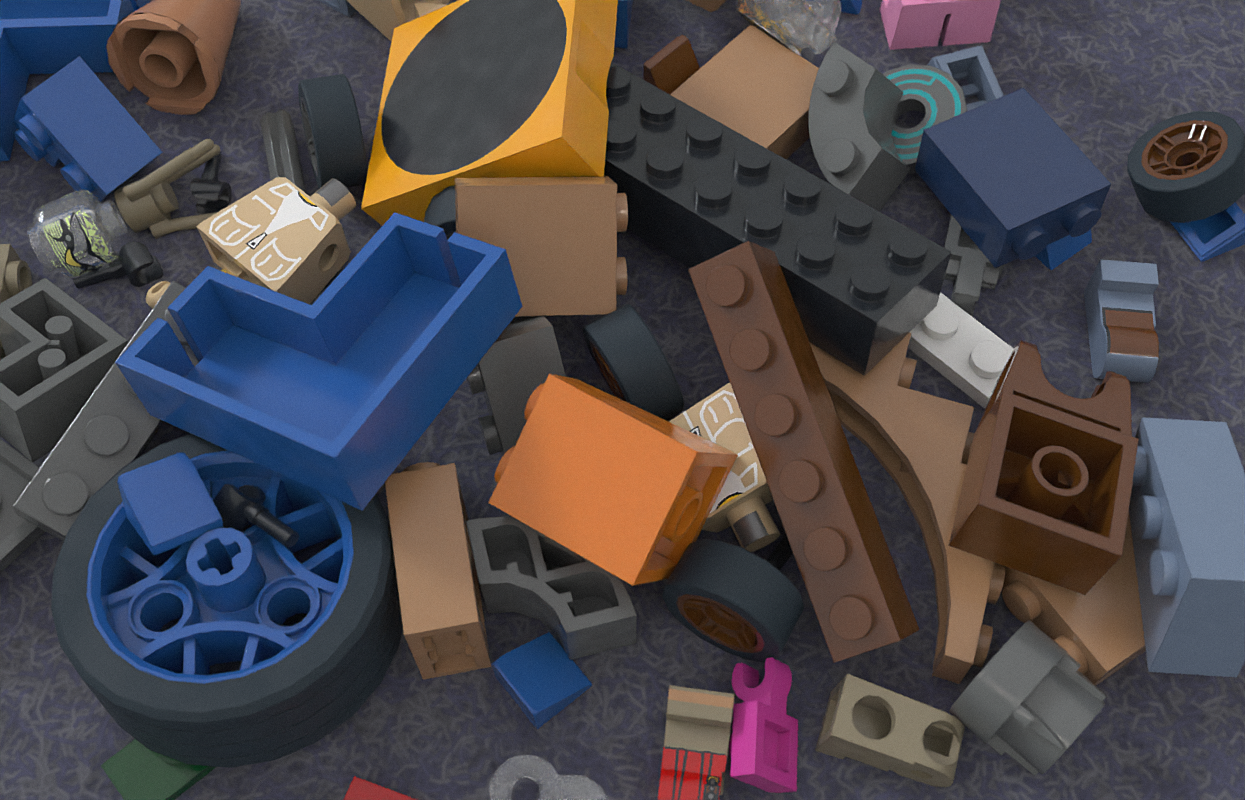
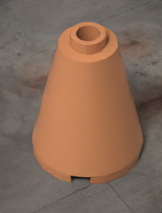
M152 0L124 17L115 26L106 45L109 65L119 82L129 92L135 86L149 97L146 104L158 111L179 115L196 114L218 92L240 11L241 0Z

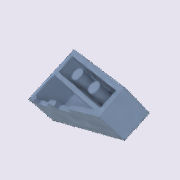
M1142 417L1135 434V438H1138L1139 441L1129 515L1148 672L1237 677L1245 662L1244 468L1226 422Z

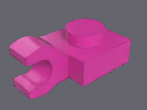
M773 657L767 658L765 661V677L758 686L759 671L744 663H737L732 673V687L735 694L744 703L734 704L733 730L729 740V754L731 758L730 777L767 792L797 791L798 720L786 714L787 697L792 684L790 667Z

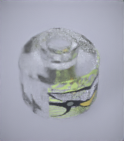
M85 189L77 190L39 206L34 212V226L27 228L31 246L42 265L50 272L57 269L65 276L71 278L78 277L116 260L121 249L119 236L128 232L126 223L112 200L102 203L97 196Z

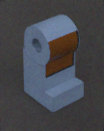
M1100 259L1084 290L1094 378L1104 379L1106 373L1111 371L1127 377L1132 382L1149 383L1156 372L1159 356V340L1154 329L1156 319L1153 293L1159 285L1157 264Z

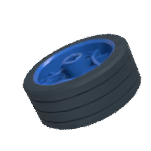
M188 434L155 447L122 467L89 499L68 530L53 571L51 611L60 647L82 680L115 722L146 748L192 765L232 768L274 761L317 743L351 718L381 684L399 648L403 629L392 534L377 493L362 511L193 434ZM185 453L193 462L212 500L225 484L235 485L237 489L243 485L257 486L265 494L266 500L262 505L272 515L299 534V539L293 547L287 548L257 525H253L243 532L233 528L221 527L208 531L194 540L153 555L127 519L118 486V477L123 473L171 455ZM327 539L334 541L333 544L303 564L292 555L294 552ZM295 614H308L300 623L293 626H282L289 617ZM181 618L178 624L171 629L159 632L162 626L169 621ZM242 661L239 671L210 675L211 665Z

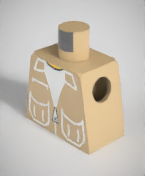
M276 177L207 218L196 227L213 261L225 272L304 303L311 304L349 258L350 249L339 221L356 207V201L350 191L334 178L313 195L309 196L286 177Z
M729 382L669 422L738 454L702 530L719 532L731 526L741 547L753 552L775 541L780 536V532L766 507V504L771 502L773 497Z

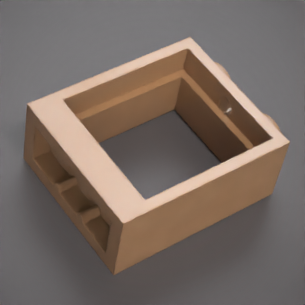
M432 462L413 464L405 468L403 472L391 474L385 481L404 637L423 680L491 667L477 570L466 526V521L469 518L455 463L446 465Z

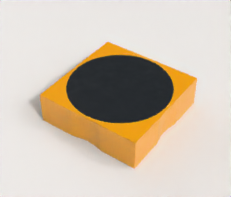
M458 0L394 28L361 209L381 226L385 224L394 212L424 222L426 209L433 196L447 187L455 185V178L604 177L609 119L606 83L614 57L618 0Z

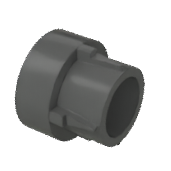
M1028 620L981 670L955 701L949 712L985 744L988 743L1000 755L1007 752L1036 776L1038 772L1043 775L1077 739L1106 703L1103 700L1107 695L1078 670L1081 664L1073 659L1064 648L1033 622Z

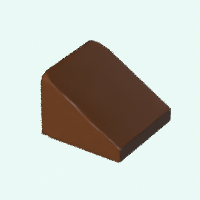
M682 34L647 60L643 66V80L671 94L697 72L700 66L689 39Z

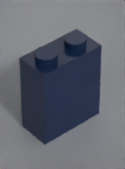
M1024 87L924 129L915 171L995 269L1018 258L1020 260L1030 259L1040 253L1048 244L1068 235L1078 237L1089 231L1101 218V208L1111 186L1108 179Z

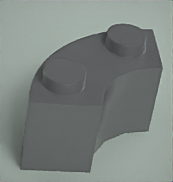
M833 42L818 69L810 97L809 134L813 153L821 171L831 185L880 212L910 171V168L897 155L891 135L893 115L904 92L875 67L836 42Z
M485 517L466 521L479 583L488 614L516 612L540 620L559 637L570 660L637 643V615L631 598L620 578L514 517Z

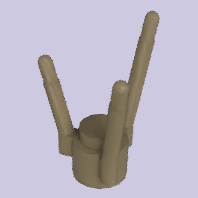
M205 139L144 178L116 189L114 192L116 204L128 226L137 233L150 228L153 236L157 239L175 231L196 229V226L216 214L217 212L171 219V212L177 210L179 205L170 183L217 156L221 151L220 147L214 144L211 139Z

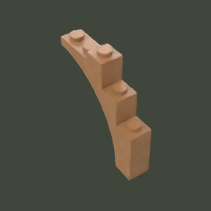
M910 332L865 376L810 343L841 425L869 448L897 483L921 529L934 573L938 614V632L932 676L960 684L972 665L982 667L986 660L993 633V627L982 624L986 603L996 604L1006 574V566L949 546L975 434L968 432L974 407L909 389L917 360L905 357L912 334Z

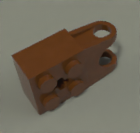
M1020 340L1008 358L995 384L973 436L949 546L1086 595L1122 557L1139 441L1138 438L1132 437L1131 388L1127 377L1109 371L1106 373L1101 385L1096 386L1091 398L1082 399L1068 396L1053 387L1046 379L1042 371L1041 356L1037 345Z

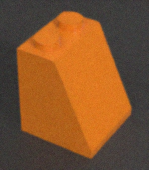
M549 374L545 383L540 384L533 391L526 404L524 417L527 422L516 445L503 455L496 468L494 478L497 486L489 503L634 586L670 577L687 546L696 542L738 454L578 379Z

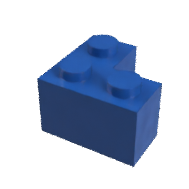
M80 56L20 99L13 120V124L18 129L13 135L30 157L35 161L44 158L52 167L62 162L65 166L60 171L69 185L84 198L91 194L99 204L110 197L116 189L124 186L154 163L162 153L159 147Z

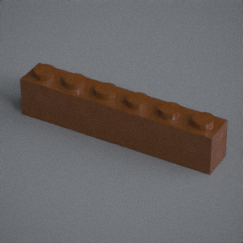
M747 241L688 269L833 662L835 663L900 641L919 631V626L775 252Z

